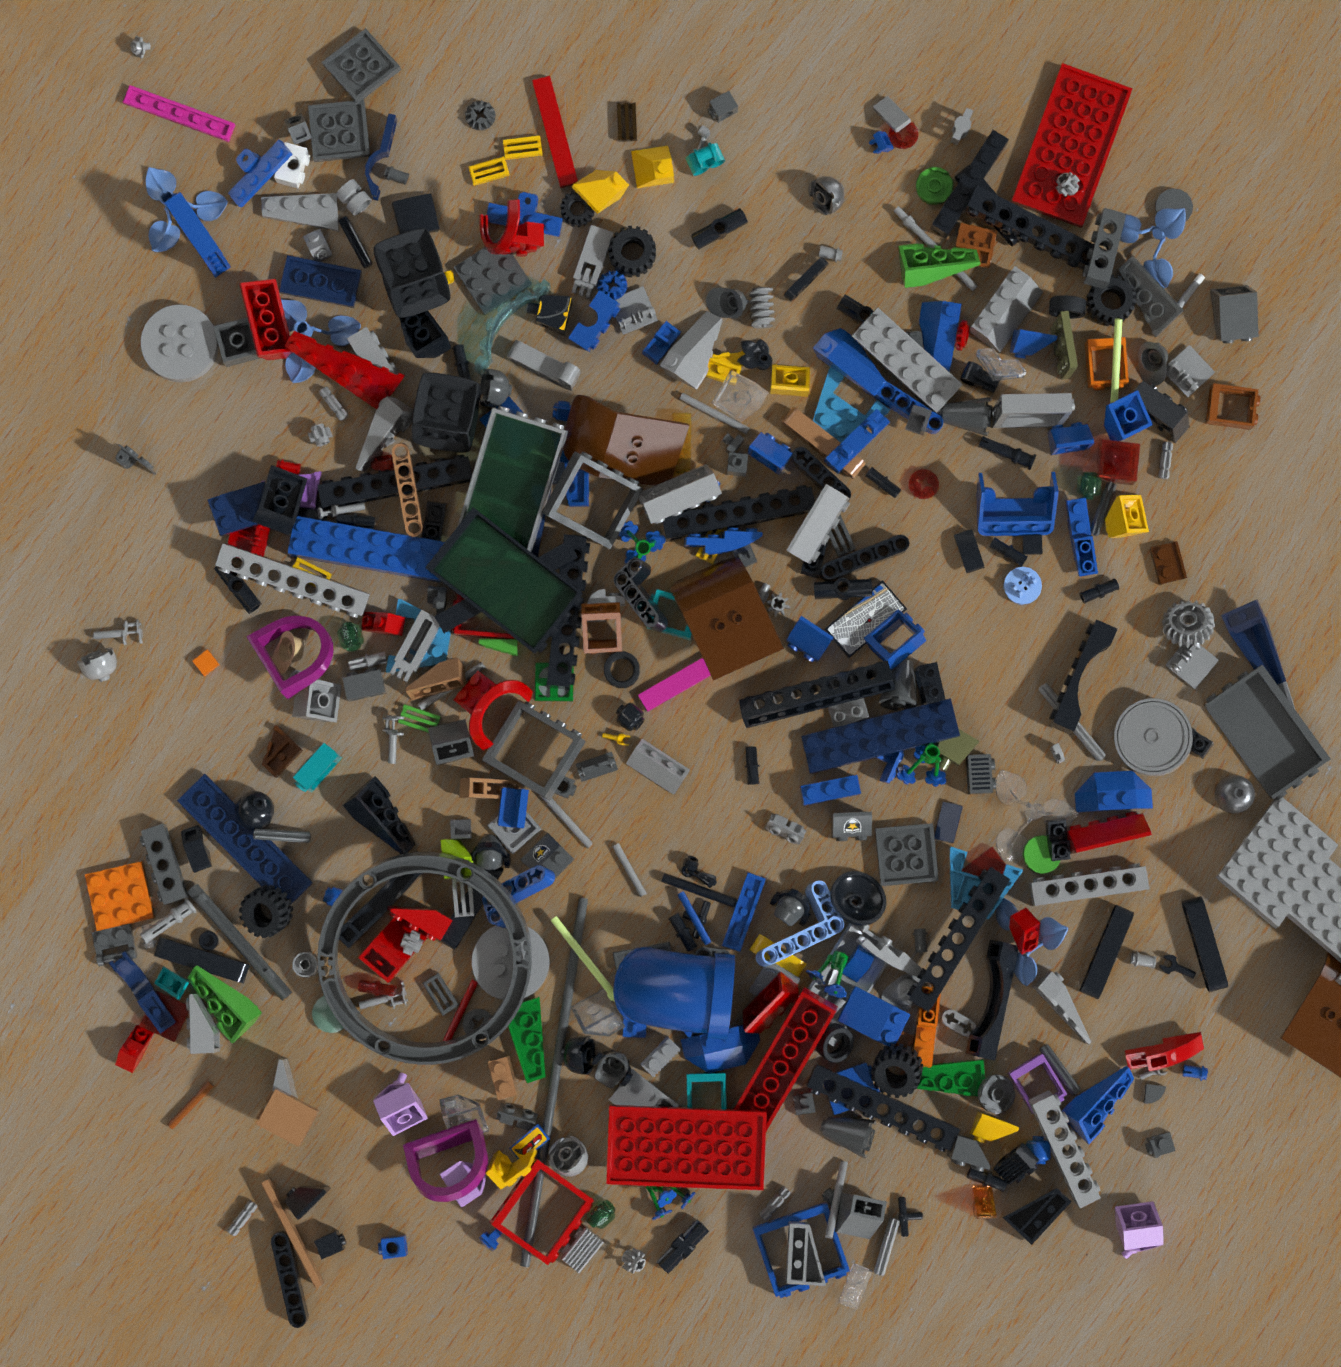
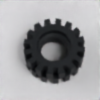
M571 191V194L567 193L565 198L562 199V204L560 205L563 220H566L568 225L570 223L572 227H575V225L581 227L583 224L584 226L587 225L588 221L591 222L592 217H594V210L577 192ZM580 202L584 205L585 211L583 214L574 215L571 213L570 207L573 203Z

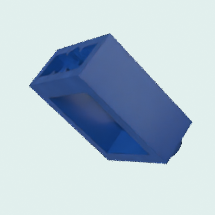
M899 609L864 637L868 647L883 662L888 661L891 670L926 642L923 635L925 633L924 629L918 623L915 625L907 612L903 614ZM901 625H904L913 636L890 654L880 643Z

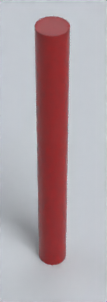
M471 979L443 1041L453 1038L478 985L477 981Z

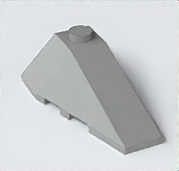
M706 311L665 356L660 364L665 373L697 390L707 375L709 369L707 366L709 359L712 358L713 345L718 338L723 319Z
M387 396L380 401L379 408L375 412L356 465L358 471H367L382 456V449L392 445L395 442L394 437L400 431L404 433L413 422V409L394 397Z
M1048 971L1033 988L1081 1040L1089 1045L1091 1040L1066 986L1062 983L1064 979L1058 972Z

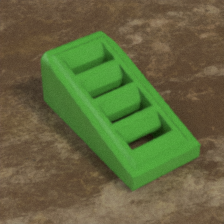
M516 639L479 640V645L482 647L518 656V641Z

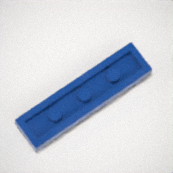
M747 873L722 946L741 951L766 880L765 878Z

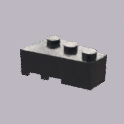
M1142 381L1134 391H1139L1150 419L1159 425L1157 429L1161 432L1163 430L1167 431L1172 436L1171 441L1176 443L1190 427L1188 410L1183 405L1174 403L1173 399L1166 393H1160L1152 383L1148 384Z
M1056 1188L1002 1218L1032 1245L1072 1201Z

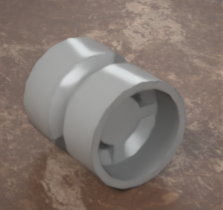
M354 179L345 183L338 190L336 196L343 204L347 203V209L353 216H356L370 205L372 199L365 191L361 192L362 188Z
M312 952L297 954L292 962L294 972L301 977L316 975L318 973L317 955Z

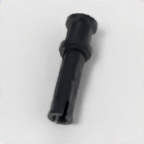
M982 436L978 446L1011 459L1013 464L1018 463L1027 467L1028 470H1031L1037 456L1036 454H1028L1022 451L1021 448H1011L985 436Z

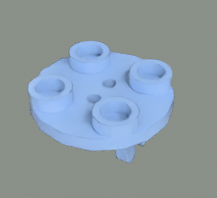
M1018 567L1008 573L1003 583V589L1012 602L1019 605L1030 604L1041 593V578L1031 568Z

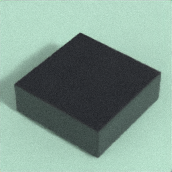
M1042 535L1022 536L1024 555L1043 554Z

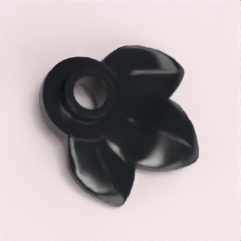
M759 339L756 343L750 340L741 342L745 355L737 360L740 365L748 369L757 368L759 370H765L771 366L772 357L769 354V346L765 341Z

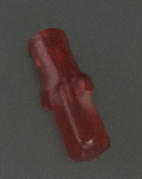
M360 980L358 983L359 992L371 993L374 996L379 994L387 996L396 995L397 987L394 985Z

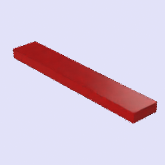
M546 76L534 79L532 83L560 188L572 186L578 182L551 77Z

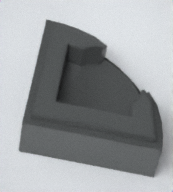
M1146 1084L1144 1103L1150 1104L1158 1101L1163 1096L1166 1086Z

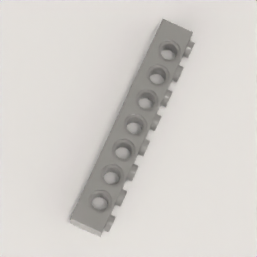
M222 543L215 566L219 567L218 570L224 573L236 572L239 578L248 580L249 577L256 579L255 583L262 586L267 584L273 585L274 590L279 592L291 591L294 597L303 599L304 596L311 598V603L317 605L325 603L329 605V609L338 612L340 609L347 611V615L358 618V615H363L370 595L367 592ZM234 557L242 559L243 563L240 568L233 566L232 560ZM253 563L260 565L261 571L259 574L251 572L250 567ZM271 570L279 572L278 580L274 581L269 578ZM289 576L297 578L298 584L295 587L287 584ZM312 582L316 585L314 593L306 591L305 586L307 583ZM326 589L334 591L333 599L329 600L324 597L323 593ZM345 595H349L353 599V603L349 606L342 603V597Z

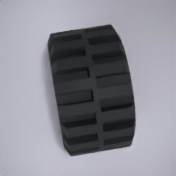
M628 226V229L623 227L619 233L617 231L614 233V238L611 237L608 248L609 259L615 271H620L624 276L627 274L628 277L632 278V275L640 277L641 273L646 274L647 270L653 267V262L656 259V244L653 241L652 235L647 234V230L643 229L642 231L638 226H636V229ZM629 243H635L643 248L644 253L637 260H627L621 254L622 248Z
M1111 275L1106 289L1091 287L1086 297V306H1088L1087 312L1092 314L1091 318L1098 320L1096 323L1101 324L1103 322L1104 326H1109V324L1114 326L1115 318H1121L1122 322H1124L1132 313L1137 300L1135 299L1136 291H1132L1134 287L1132 284H1127L1129 282L1127 279L1123 281L1121 280L1122 276L1118 275L1115 278L1114 275ZM1104 292L1115 293L1120 298L1121 307L1114 310L1105 307L1101 301V294Z
M263 885L246 895L244 900L241 901L240 905L242 907L239 908V913H242V915L239 916L240 921H244L242 925L244 928H248L250 934L253 932L256 937H272L289 925L290 919L293 917V914L290 913L293 911V906H290V903H292L291 899H287V893H282L281 888L275 889L274 885ZM261 903L270 909L272 919L264 916L261 911Z
M895 1043L891 1044L890 1047L888 1045L884 1046L883 1050L881 1049L876 1055L871 1070L872 1081H875L874 1086L876 1088L879 1087L882 1094L886 1092L887 1096L895 1095V1098H899L900 1095L907 1097L908 1093L911 1095L914 1089H917L923 1072L922 1059L917 1057L918 1053L915 1050L911 1051L909 1046L907 1048L903 1047L904 1044L900 1043L899 1046H896ZM888 1067H900L906 1074L896 1075Z

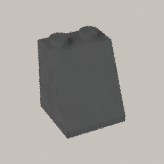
M1248 285L1210 289L1216 338L1222 341V343H1233L1234 340L1241 339V341H1252L1253 338L1259 337L1258 302L1255 290Z

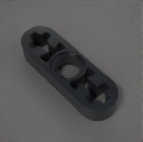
M820 257L786 291L784 296L792 302L819 276L829 263L823 257Z

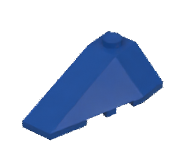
M842 328L825 333L813 347L818 359L872 396H875L886 383L861 345L851 337V334Z
M1125 1066L1075 1097L1062 1110L1069 1119L1068 1125L1087 1144H1090L1105 1127L1103 1124L1108 1114H1113L1115 1111L1113 1109L1114 1104L1118 1099L1123 1098L1133 1082L1134 1077L1130 1068Z

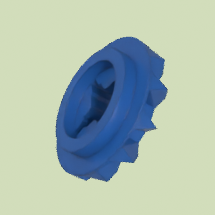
M609 270L607 273L602 274L598 280L597 289L617 300L625 294L627 280L618 271ZM615 280L617 286L609 290V285L606 283H611Z

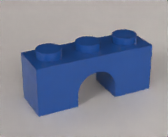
M599 290L589 305L597 312V322L590 327H586L578 322L569 339L589 352L591 349L594 350L600 342L598 338L601 333L605 334L608 330L610 319L612 317L615 318L621 309L619 308L620 303Z
M858 775L799 787L803 806L861 794Z

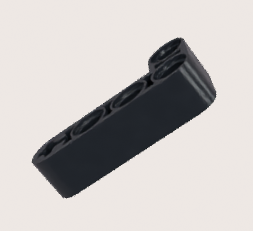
M798 447L793 451L792 463L821 491L825 487L823 480L830 479L833 482L832 488L839 492H845L847 497L851 498L850 489L807 449ZM797 454H798V455L803 454V455H804V457H803L804 460L800 459V460L798 461V460H797ZM816 466L819 468V473L812 474L809 468Z
M632 558L615 574L614 584L645 626L654 631L662 632L667 628L668 620L641 585L650 575L651 567L639 558Z

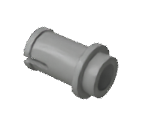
M821 245L819 257L835 260L836 263L842 259L843 250H840L839 247L834 249Z
M1139 952L1132 953L1130 963L1134 967L1139 965L1154 969L1156 956L1143 955Z

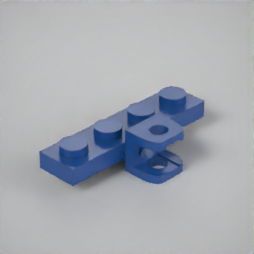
M279 139L262 157L249 149H244L236 158V161L246 174L228 194L242 208L293 153ZM247 155L248 159L243 161V158Z
M527 192L520 193L518 197L520 199L519 225L525 222L544 224V234L560 237L563 218L537 213L538 196ZM527 197L531 200L529 205L525 202ZM489 203L487 210L488 222L506 226L507 206Z

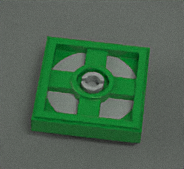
M535 663V701L573 702V685H571L570 690L547 688L549 663ZM561 664L557 668V671L560 673H565L568 670L565 664Z

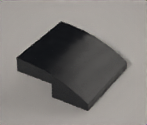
M431 194L413 196L392 202L399 234L419 228H426L429 233L440 230Z

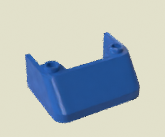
M1051 472L1050 486L1037 488L1033 493V498L996 499L995 491L992 488L984 487L983 473H978L976 493L978 532L983 536L1050 534L1054 530L1059 493L1055 472Z

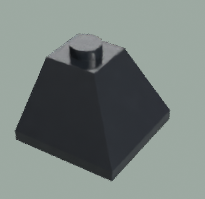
M300 1186L297 1189L293 1187L286 1194L288 1198L284 1202L295 1218L299 1220L331 1188L329 1186Z

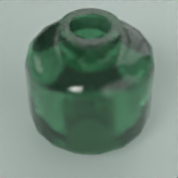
M1083 472L1077 478L1076 492L1082 495V498L1085 497L1088 500H1093L1094 496H1098L1101 493L1102 478L1098 476L1097 472Z
M352 622L343 623L342 627L337 631L341 648L349 652L360 649L364 643L361 627Z
M597 1200L589 1212H587V1222L589 1225L599 1229L608 1226L615 1219L616 1209L614 1205L608 1200Z

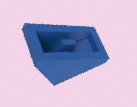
M858 944L848 959L843 974L858 982L870 968L875 956Z

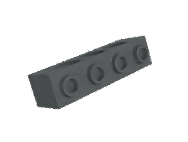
M1104 208L1101 214L1098 213L1095 225H1098L1097 231H1093L1091 242H1094L1093 247L1089 248L1086 259H1089V263L1084 266L1082 276L1085 277L1083 284L1101 289L1107 288L1126 213ZM1104 229H1109L1111 233H1106ZM1099 246H1104L1107 250H1101ZM1095 263H1100L1103 268H1098Z
M160 824L142 830L140 841L142 846L146 847L148 853L145 857L148 865H151L153 869L151 876L154 884L157 883L159 891H157L159 901L163 902L164 905H169L189 898L167 825ZM159 841L162 844V848L160 851L155 852L153 845ZM163 859L168 864L165 870L159 868V862ZM167 878L173 880V886L170 889L165 887V880Z

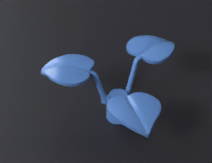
M149 167L146 175L147 193L153 200L160 201L165 206L164 210L168 218V223L157 221L151 226L149 241L152 251L163 252L175 246L180 238V230L177 226L171 225L170 212L164 203L174 194L176 178L166 170ZM204 191L197 195V205L189 202L188 204L192 208H198L197 215L200 219L213 221L222 214L228 201L217 192Z
M1185 208L1161 209L1155 216L1156 226L1152 225L1145 230H1140L1141 222L1138 218L1126 214L1120 238L1122 242L1134 243L1138 240L1139 234L1150 231L1153 232L1154 238L1160 239L1153 255V260L1145 261L1143 266L1163 288L1168 287L1173 277V269L1167 260L1157 259V255L1163 242L1166 240L1165 237L1175 239L1182 234L1186 221Z
M281 299L289 332L296 331L309 337L312 336L313 331L326 335L331 334V341L335 345L346 346L349 345L347 338L357 333L361 328V324L349 316H336L332 318L328 323L330 331L315 328L314 326L311 327L305 321L307 310L301 302ZM295 353L290 354L285 362L286 371L292 383L307 380L316 370L314 366Z
M1005 898L996 908V919L1002 929L1009 931L1010 916L1018 912L1013 903ZM1045 917L1040 922L1038 938L1040 943L1033 951H1028L1025 954L1018 952L1014 973L1025 986H1029L1037 975L1036 962L1029 955L1041 946L1048 950L1056 949L1067 934L1068 927L1061 925L1051 917Z

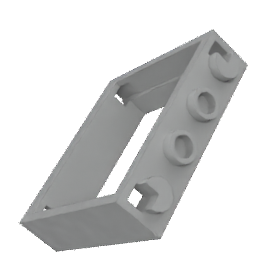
M1071 393L1001 394L992 409V428H1042L1063 425L1070 414H1072V410H1075L1074 399H1072Z

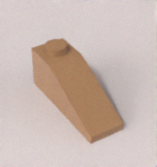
M450 658L439 662L407 686L405 691L412 700L464 687L466 685L465 667L458 658Z
M460 779L459 798L500 800L502 788L522 789V784L516 780Z

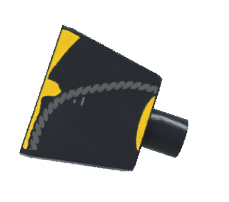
M541 295L540 304L528 303L527 313L537 315L536 324L538 326L565 336L573 299L571 296Z

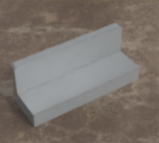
M641 739L626 762L627 765L672 794L676 793L690 769L644 739Z

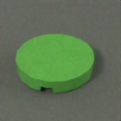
M930 167L924 170L916 181L917 195L923 202L929 205L944 203L953 191L951 176L940 167Z
M1035 836L1028 840L1023 848L1022 856L1025 865L1034 873H1050L1060 863V860L1051 861L1047 836Z

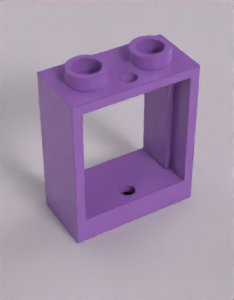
M1042 1053L1007 1073L1032 1114L1034 1113L1028 1102L1029 1097L1017 1078L1040 1064L1058 1091L1055 1094H1057L1060 1102L1064 1101V1096L1067 1095Z

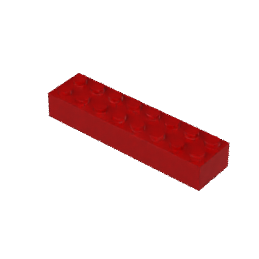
M804 987L733 1110L767 1111V1132L834 1017L838 1006Z

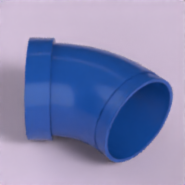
M650 947L636 948L626 955L616 972L613 987L616 1007L619 1013L631 1022L664 1029L707 1034V1038L727 1040L733 998L735 955L715 953L714 957Z

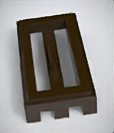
M636 102L632 104L617 103L618 142L637 141ZM621 109H625L626 137H622ZM628 109H632L633 137H629Z

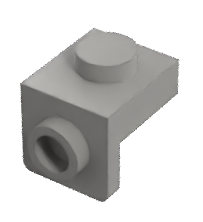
M320 229L303 236L314 261L320 262L332 256V252Z

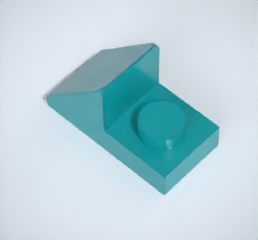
M164 966L154 984L178 1000L181 999L190 983L188 979L179 976Z

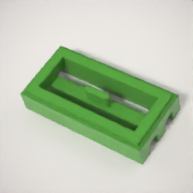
M405 704L401 712V716L433 727L438 726L441 716ZM407 710H410L434 718L436 720L435 722H432L414 715L407 714L406 712ZM399 719L398 721L400 724L429 733L428 728L404 721V719Z

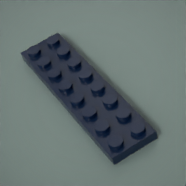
M950 698L945 701L922 705L801 737L810 774L921 747L930 743L960 737V732Z
M204 774L177 800L261 887L263 885H274L275 889L279 887L282 889V893L286 892L287 899H291L292 902L290 906L313 884L273 841L253 839L254 830H248L237 822L235 814L236 804L207 774Z

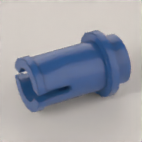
M1184 1064L1183 1077L1198 1078L1200 1081L1207 1079L1208 1068Z

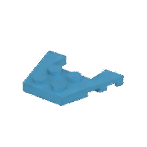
M830 367L813 421L842 443L876 409L883 416L887 415L891 409L876 400L866 415L859 412L833 393L844 379V376Z
M398 599L395 615L416 620L421 609L402 599ZM439 629L419 668L435 666L439 662L447 660L452 630L444 634L442 629ZM410 648L409 653L415 656L417 651ZM388 655L386 673H390L395 664L394 659L396 656Z
M950 847L951 908L959 910L962 903H967L970 899L968 894L974 885L977 887L981 880L978 879V876L962 872L967 852ZM1005 865L1003 875L1008 877L1010 881L986 918L987 920H989L1015 881L1022 874L1023 869ZM990 884L983 885L984 893L991 894L993 891ZM975 900L973 908L976 911H980L983 907L982 902Z

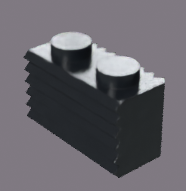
M1022 1142L1003 1156L993 1169L1007 1182V1185H1010L1013 1182L1019 1183L1022 1181L1026 1173L1028 1175L1032 1174L1037 1169L1036 1164L1039 1159Z

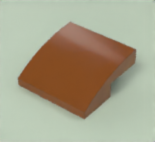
M960 223L955 247L977 249L980 259V265L978 266L989 268L997 230Z

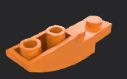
M922 986L921 989L923 993L929 994L932 987ZM941 993L929 1012L918 1007L913 1051L915 1050L918 1053L917 1057H921L923 1067H932Z

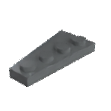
M1131 256L1119 268L1124 280L1127 279L1129 281L1127 284L1133 285L1132 291H1136V303L1142 310L1145 320L1149 323L1153 335L1157 337L1184 310L1135 256Z

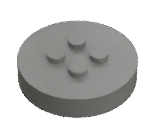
M171 305L160 309L146 322L141 335V351L145 361L157 375L172 382H189L200 378L211 369L219 352V345L212 322L203 312L187 305Z
M1149 698L1135 702L1121 714L1115 727L1114 742L1120 758L1130 769L1146 776H1162L1173 772L1185 762L1192 748L1193 734L1187 716L1178 706L1163 699Z
M494 926L487 930L477 941L472 954V970L481 988L489 995L501 1000L507 994L512 979L513 950L507 928ZM528 927L532 945V968L525 997L530 996L541 987L548 975L550 956L546 943L530 927ZM524 941L521 942V947H520V950H519V951H521V953H522V959H521V960L524 959L525 952H526V951H524V949H523Z

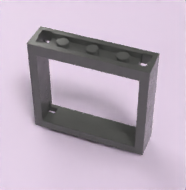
M574 451L542 513L611 549L643 488L637 486L639 482L629 477L628 480L623 478L622 472L616 469L612 471L606 469L608 465L598 460L595 463L591 460V455L585 452L579 454ZM582 463L631 488L605 537L557 512Z
M518 701L494 739L493 745L488 749L482 760L550 801L586 741L581 738L582 734L577 730L572 729V731L566 729L567 725L558 719L554 722L546 712L542 710L540 713L535 711V706L526 701L523 704ZM523 712L530 714L573 740L545 787L540 786L495 759Z

